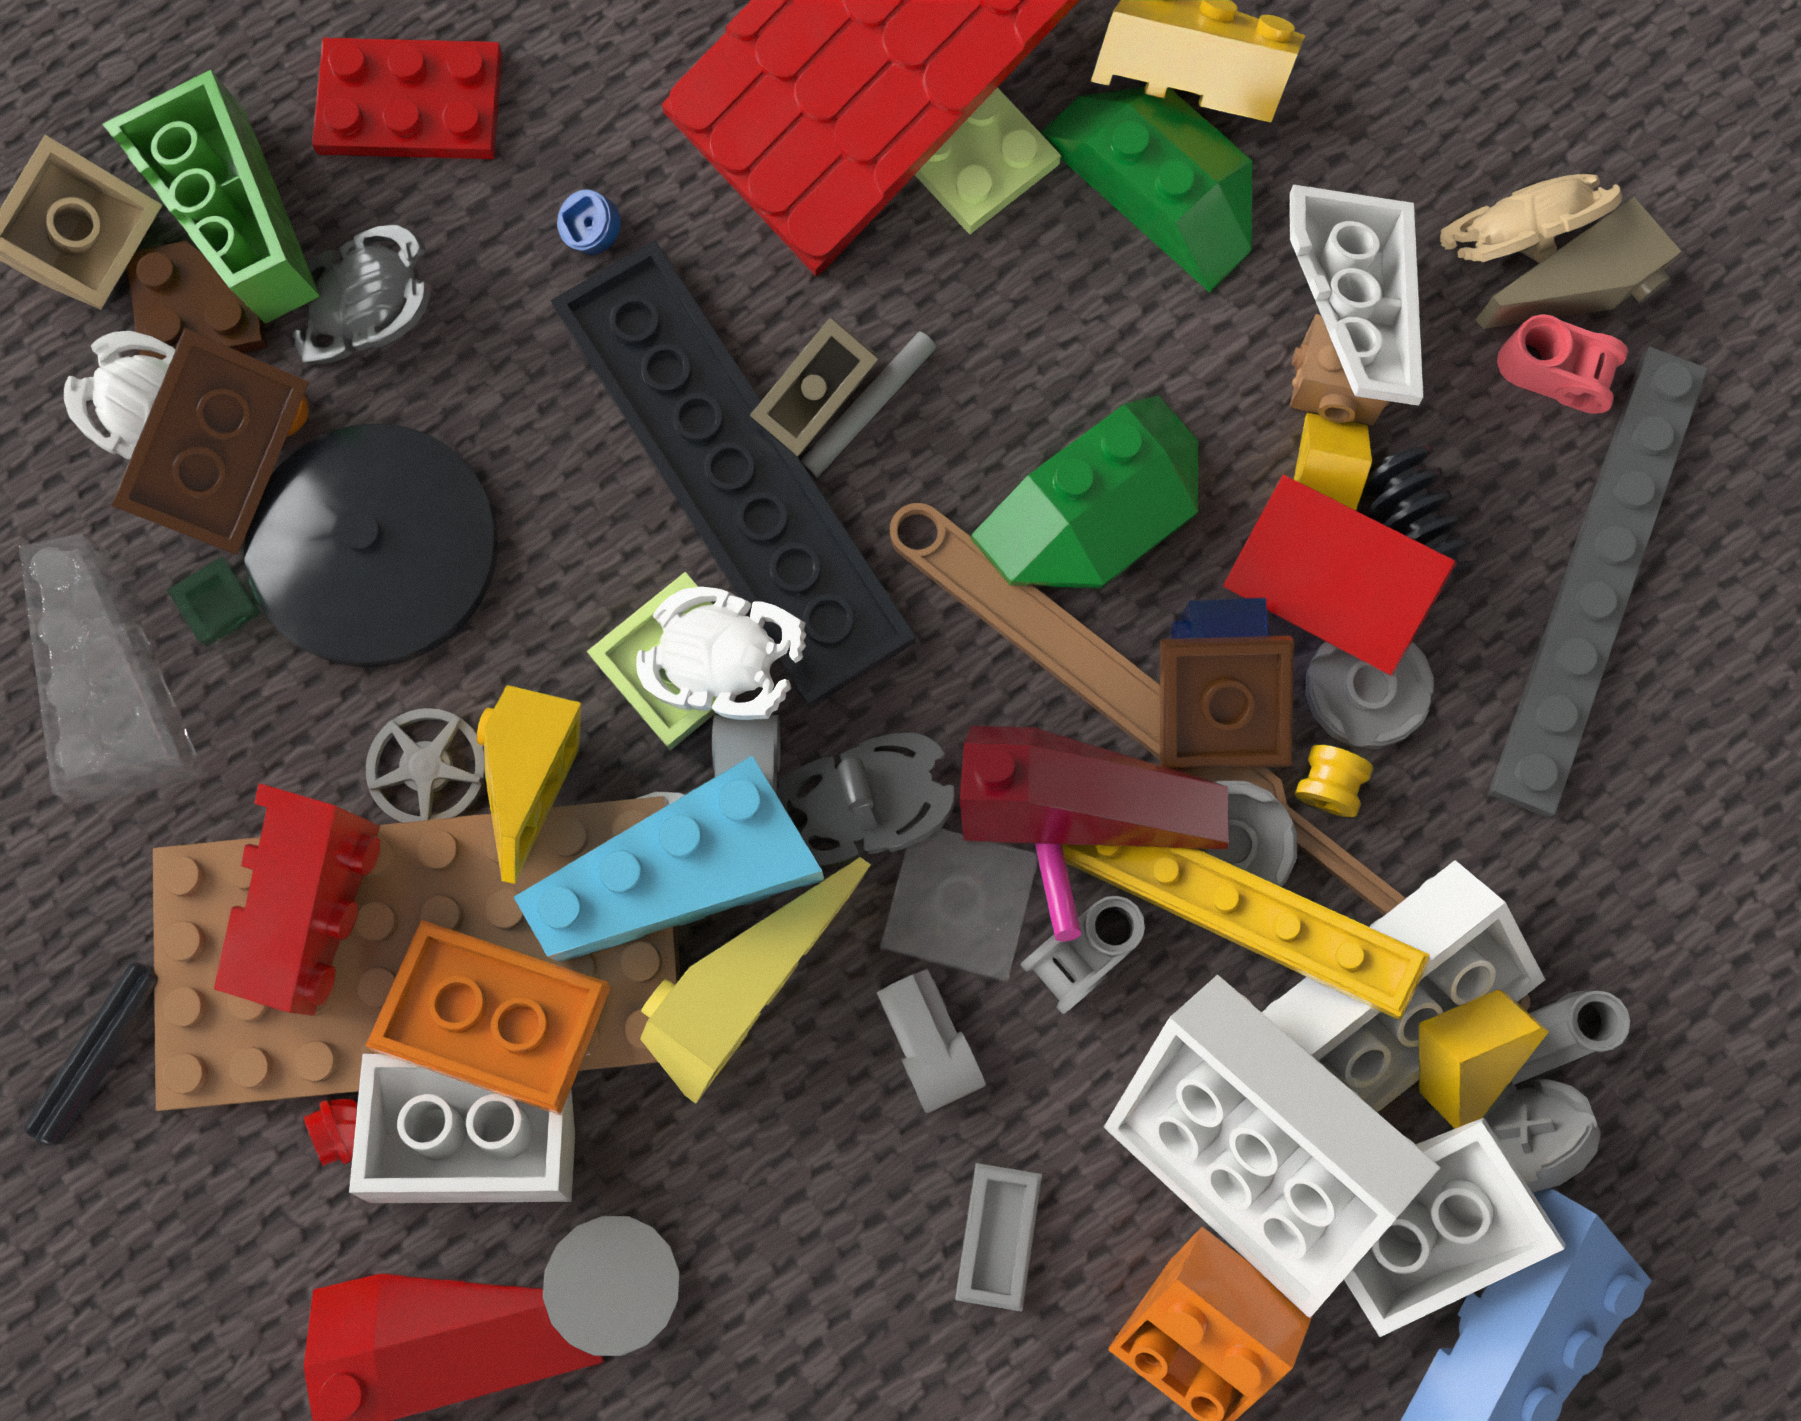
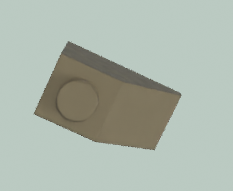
M830 317L750 416L799 456L881 357L835 317Z

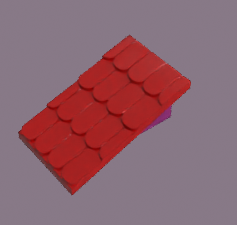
M751 0L725 26L726 32L673 86L670 96L661 104L663 113L817 277L1080 0Z

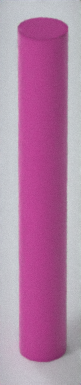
M1035 843L1055 939L1062 942L1074 940L1081 935V929L1062 844Z

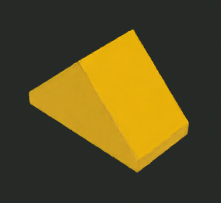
M1307 412L1294 480L1356 511L1372 463L1368 425L1351 421L1345 423L1331 422L1325 420L1320 415Z
M1499 989L1419 1023V1093L1455 1129L1483 1118L1549 1031L1506 992Z

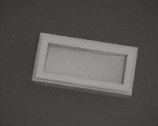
M975 1163L955 1300L1022 1312L1042 1174Z

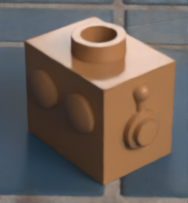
M1315 314L1300 348L1296 347L1293 354L1291 366H1295L1296 377L1292 381L1293 392L1290 408L1317 413L1325 420L1331 422L1345 423L1354 421L1374 426L1382 410L1389 405L1390 401L1354 395L1321 315Z

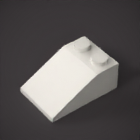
M1484 1118L1415 1144L1441 1168L1344 1278V1281L1379 1337L1565 1248V1242Z

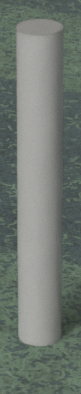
M919 331L800 460L811 477L817 479L932 354L936 349V345L929 336Z

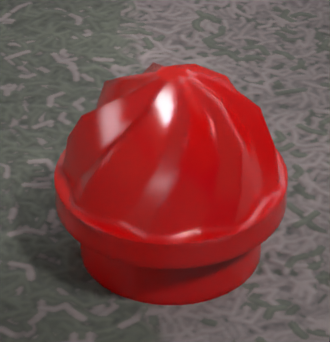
M327 1099L320 1102V1110L304 1116V1121L318 1158L323 1167L340 1159L343 1165L352 1162L351 1159L353 1158L358 1103L352 1099H336L332 1101Z

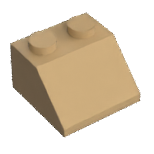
M44 135L0 208V261L51 289L101 310L162 208V204L47 135Z

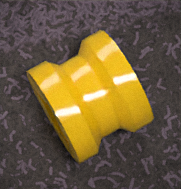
M1327 745L1312 746L1307 758L1311 769L1308 778L1298 783L1295 792L1296 798L1303 803L1337 816H1357L1361 806L1357 794L1361 784L1370 780L1374 769L1373 765L1366 759L1344 749Z

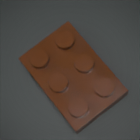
M184 328L111 506L238 555L309 382Z

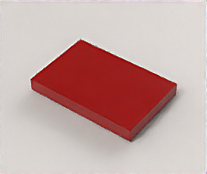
M1283 474L1226 578L1223 587L1388 675L1394 676L1457 562Z

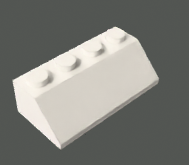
M1456 860L1436 876L1424 882L1418 890L1389 913L1370 925L1372 929L1430 954V961L1401 1021L1308 977L1281 998L1273 1001L1262 1012L1342 1083L1356 1092L1376 1112H1379L1419 1080L1420 1022L1497 989L1506 992L1518 1002L1545 981L1506 902Z

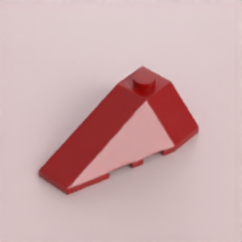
M380 1273L313 1290L304 1359V1373L312 1421H392L604 1362V1356H594L570 1345L550 1322L543 1301V1288L503 1286Z

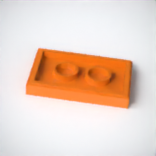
M421 920L366 1043V1047L382 1055L561 1115L611 987L606 981Z

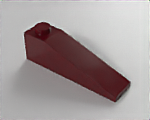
M970 727L964 742L960 790L964 841L1228 850V786L1035 727Z

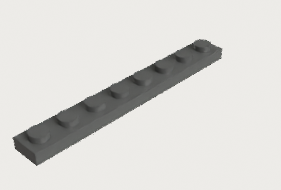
M1650 346L1642 353L1488 795L1546 818L1555 815L1707 371L1706 367Z

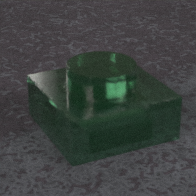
M222 556L167 590L197 640L207 647L261 614L260 609L231 563Z

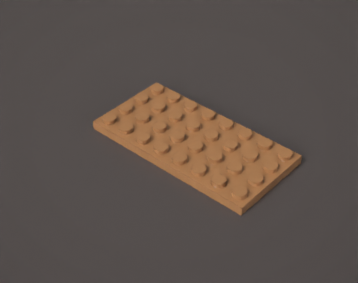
M664 796L551 807L515 884L504 882L501 879L491 814L380 825L377 835L380 839V852L373 870L367 876L363 875L354 900L358 903V915L355 925L349 936L344 940H340L332 963L336 970L333 988L327 1000L322 1005L317 1006L314 1016L285 1012L214 990L231 907L238 905L245 908L253 870L241 866L244 847L247 844L259 846L260 837L153 848L154 973L158 976V982L154 987L156 1111L359 1092L362 1055L380 1054L371 1051L366 1047V1043L421 920L608 982L611 987L578 1071L659 1063L640 1039L649 1019L641 1010L664 979L667 978L675 985L681 979L677 925L647 934L645 937L560 963L546 955L516 903L514 896L669 805L668 799Z

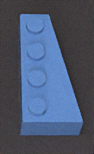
M1552 1188L1534 1192L1533 1194L1565 1242L1564 1250L1486 1286L1484 1292L1480 1295L1471 1293L1467 1296L1457 1314L1461 1317L1458 1341L1453 1349L1439 1348L1401 1421H1557L1563 1402L1582 1376L1588 1374L1597 1366L1602 1357L1604 1346L1623 1320L1632 1316L1638 1310L1644 1297V1291L1652 1280L1597 1214Z

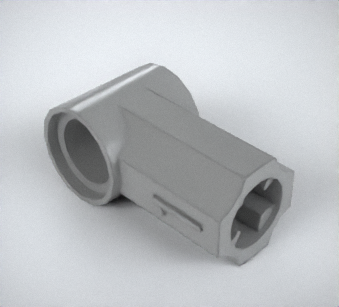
M928 969L910 975L877 992L878 998L905 1055L901 1059L926 1114L986 1086L975 1057L961 1031L956 1032L947 1013V1007Z
M1577 991L1567 993L1558 999L1557 1002L1530 1012L1529 1014L1542 1024L1549 1033L1508 1085H1515L1595 1051L1613 1050L1623 1043L1629 1033L1630 1018L1627 1008L1620 999L1611 993L1603 991ZM1587 1003L1596 1008L1601 1019L1600 1029L1591 1039L1582 1034L1577 1023L1578 1013L1582 1006Z

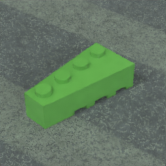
M212 70L103 123L106 130L123 148L130 161L154 188L161 201L188 232L189 237L227 286L265 324L320 297L247 112Z

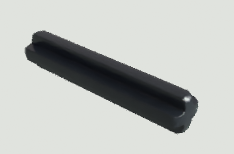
M133 962L127 967L24 1124V1131L31 1138L46 1145H58L62 1142L154 1000V987L158 982V976L154 973L153 968L137 962Z

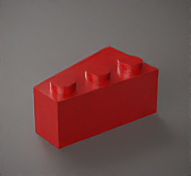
M258 783L254 804L267 807L259 846L247 844L244 847L241 866L253 870L245 908L238 905L231 907L214 990L285 1012L314 1016L317 1006L322 1005L327 1000L333 988L336 970L332 963L340 940L346 939L355 925L358 915V903L354 900L363 875L367 876L377 862L380 852V839L377 837L380 825L338 806Z

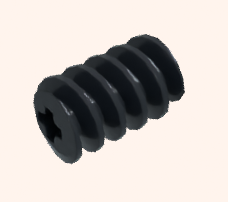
M1432 445L1414 447L1380 460L1370 467L1363 488L1365 496L1378 497L1370 507L1373 517L1375 519L1387 520L1383 525L1455 560L1457 564L1451 575L1471 566L1474 561H1458L1457 558L1460 552L1472 544L1470 538H1449L1447 533L1462 521L1460 514L1440 515L1438 509L1453 498L1451 492L1431 493L1429 489L1433 483L1444 475L1442 469L1422 470L1420 466L1423 461L1435 453Z

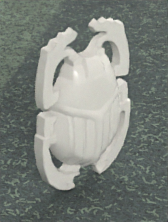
M120 331L104 335L91 345L92 351L98 354L100 368L95 371L94 377L77 379L76 377L69 376L64 387V402L70 419L85 436L102 449L112 454L118 453L130 460L176 349L152 336L133 331ZM132 349L149 350L165 355L166 358L160 360L145 355L122 358L121 353ZM93 400L99 420L111 434L110 437L106 438L95 427L87 411V401Z
M710 587L682 589L669 596L655 611L653 617L661 624L664 631L660 638L661 644L652 647L651 651L640 650L638 652L637 673L643 687L660 701L684 710L694 708L709 711L712 707L717 714L726 718L738 720L769 719L771 713L778 710L780 702L785 700L786 692L791 689L790 682L786 679L779 681L774 688V682L770 675L771 664L786 654L789 648V656L795 663L803 658L802 651L806 647L804 643L806 637L804 627L806 623L791 613L765 602H753L750 617L745 616L751 608V603L722 589ZM705 602H715L714 605L697 607L682 616V613L692 606ZM765 621L774 622L781 626L782 641L780 644H776L767 635L763 628ZM662 667L667 671L666 675L669 680L681 690L680 694H674L664 684L659 673ZM758 687L763 688L758 697L746 703L734 702L736 695L742 694L745 691L755 690ZM715 696L717 699L712 706L713 697Z

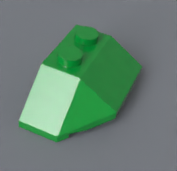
M1145 87L1079 96L1040 132L1059 152L1061 160L1209 293L1251 253L1253 161L1169 87H1167L1164 98L1145 94Z
M1159 395L1125 403L1030 473L971 535V540L1010 586L1036 584L1052 587L1103 588L1197 515L1198 439Z

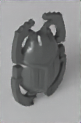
M399 225L378 226L355 235L354 240L340 247V252L334 250L325 251L307 262L313 280L322 272H326L315 283L320 297L307 303L309 318L307 324L309 327L306 330V335L305 332L295 330L292 335L295 338L298 354L302 356L305 364H327L345 359L353 354L352 345L357 350L385 346L402 337L419 322L430 299L431 285L414 279L415 273L413 268L418 262L419 256L424 255L426 251L423 241L415 232ZM380 241L397 243L401 250L397 253L383 246H372V243ZM302 306L292 310V312L296 314L302 310ZM319 334L334 337V344L329 347L320 348L316 341V336Z
M914 732L892 733L866 740L860 743L858 747L841 753L840 758L842 762L837 768L833 756L810 762L779 780V788L776 791V795L787 814L788 804L791 801L792 806L796 810L802 811L807 815V824L800 835L820 868L838 867L858 859L859 852L855 843L864 841V850L868 854H874L885 850L890 852L901 850L921 842L942 828L951 815L955 804L954 786L950 784L942 786L940 783L933 781L930 773L934 770L937 761L945 759L944 752L935 741ZM883 750H907L915 753V756L911 758L909 756H904L901 753L887 752ZM823 777V780L815 789L808 793L807 797L798 799L799 792L806 783L815 778ZM926 804H931V807L928 810L925 817H923L913 828H911L910 830L906 831L901 835H898L899 833L905 831L917 820V818L920 816V813L924 810ZM821 839L822 841L839 843L840 846L833 850L820 851L812 848L809 841Z

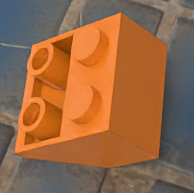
M1201 1227L1170 1259L1108 1350L1196 1420L1235 1421L1293 1369L1312 1316L1310 1318L1306 1316L1252 1264L1204 1227Z

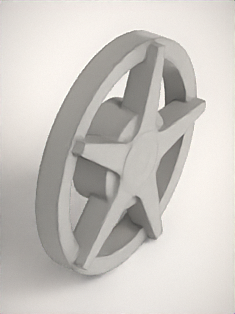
M432 708L406 712L389 721L371 744L366 760V780L369 791L377 805L385 813L402 823L460 817L475 803L484 787L486 780L484 746L477 744V733L455 714ZM423 720H438L448 723L433 742L421 741L415 743L402 730L403 727ZM458 729L465 734L473 748L475 755L474 774L453 767L452 758L447 752ZM394 735L404 751L400 759L399 768L378 778V765L381 753L387 742ZM450 780L472 783L465 796L456 805L442 813L432 815L434 792L444 788ZM405 783L411 789L417 791L421 816L406 814L395 808L387 800L382 789Z

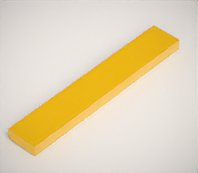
M1062 844L1066 864L1400 1021L1430 961V954L1196 848Z

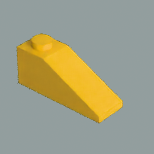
M509 685L505 687L495 708L487 707L484 710L478 725L477 744L484 746L485 778L501 879L504 882L515 884L577 755L580 745L581 703Z

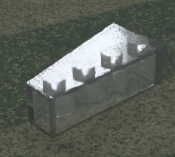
M84 533L19 546L52 794L81 805L209 778L203 762L197 756L189 738L188 728L180 709L175 705L163 678L164 673L157 656L151 650L140 625L142 622L112 553Z

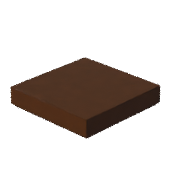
M1290 636L1160 639V766L1172 770L1292 766L1294 639Z

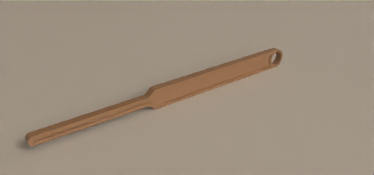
M912 503L902 507L895 513L890 524V540L898 554L1160 760V684L1032 584L1028 586H1010L974 544L971 537L935 508L923 503ZM924 515L934 522L937 528V538L931 546L921 550H914L906 547L899 540V525L908 516ZM1266 767L1176 770L1212 782L1219 780L1246 781L1270 791L1287 809L1297 832V848L1384 916L1406 899L1290 808L1286 803L1282 780ZM1528 994L1517 1002L1526 1011L1530 1007V997Z

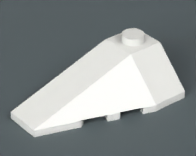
M1293 185L1290 191V241L1354 395L1419 406L1423 399L1414 203Z

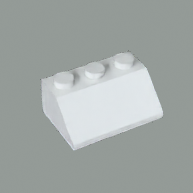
M382 1054L362 1055L349 1193L369 1203L572 1201L575 1126L571 1090L561 1115H557Z

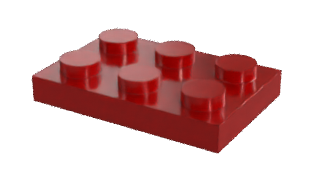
M322 38L312 139L313 148L318 155L494 159L503 54L499 42Z

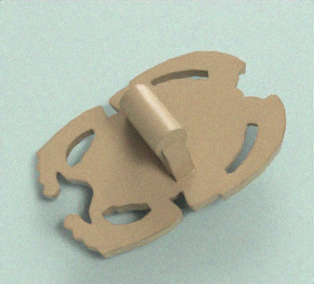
M1592 174L1569 175L1542 181L1513 192L1512 196L1503 198L1491 208L1489 206L1479 208L1441 230V246L1445 247V250H1450L1457 246L1456 241H1477L1475 244L1476 248L1474 249L1468 247L1460 248L1458 258L1485 262L1519 251L1541 263L1557 251L1554 236L1580 228L1603 217L1621 203L1623 196L1617 184L1613 185V188L1610 190L1599 187L1598 191H1594L1593 188L1600 185V180L1597 175Z

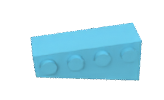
M750 756L514 896V899L546 955L562 963L645 937V935L701 920L705 916L730 908L770 898L772 895L791 889L824 881V876L820 866L754 757Z

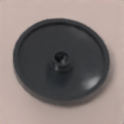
M361 424L348 426L321 435L304 444L288 456L271 474L245 536V567L254 597L264 614L283 635L300 648L324 660L346 666L381 667L395 665L422 656L439 647L454 636L476 612L487 593L496 567L498 555L497 522L487 492L476 474L454 450L443 442L426 433L399 425Z

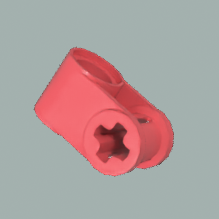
M1542 314L1532 316L1525 321L1502 345L1498 352L1497 364L1500 373L1508 382L1556 399L1562 405L1589 414H1597L1608 411L1612 406L1614 396L1612 391H1610L1616 368L1624 364L1628 349L1621 340L1613 336L1594 333L1561 321L1554 316ZM1526 345L1535 348L1540 353L1542 360L1531 356L1527 351Z

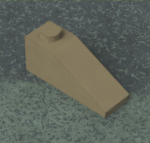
M1633 197L1494 295L1476 321L1483 329L1524 323L1532 316L1542 314L1558 318L1616 308L1631 296L1638 303H1641L1670 280V277L1664 271L1682 251L1637 199Z

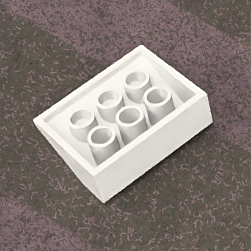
M1216 975L1169 1017L1104 1126L1111 1135L1309 1318L1441 1168L1410 1139L1402 1135L1365 1103L1356 1092L1342 1083L1298 1042L1290 1038L1253 1006L1245 996L1238 993L1219 975Z

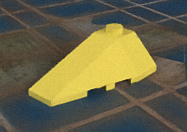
M859 857L690 966L676 985L667 978L664 979L650 996L641 1010L649 1019L640 1039L683 1094L695 1104L746 1038L747 1033L761 1015V1010L765 1005H769L798 966V961L803 955H807L856 889L870 867L868 862Z

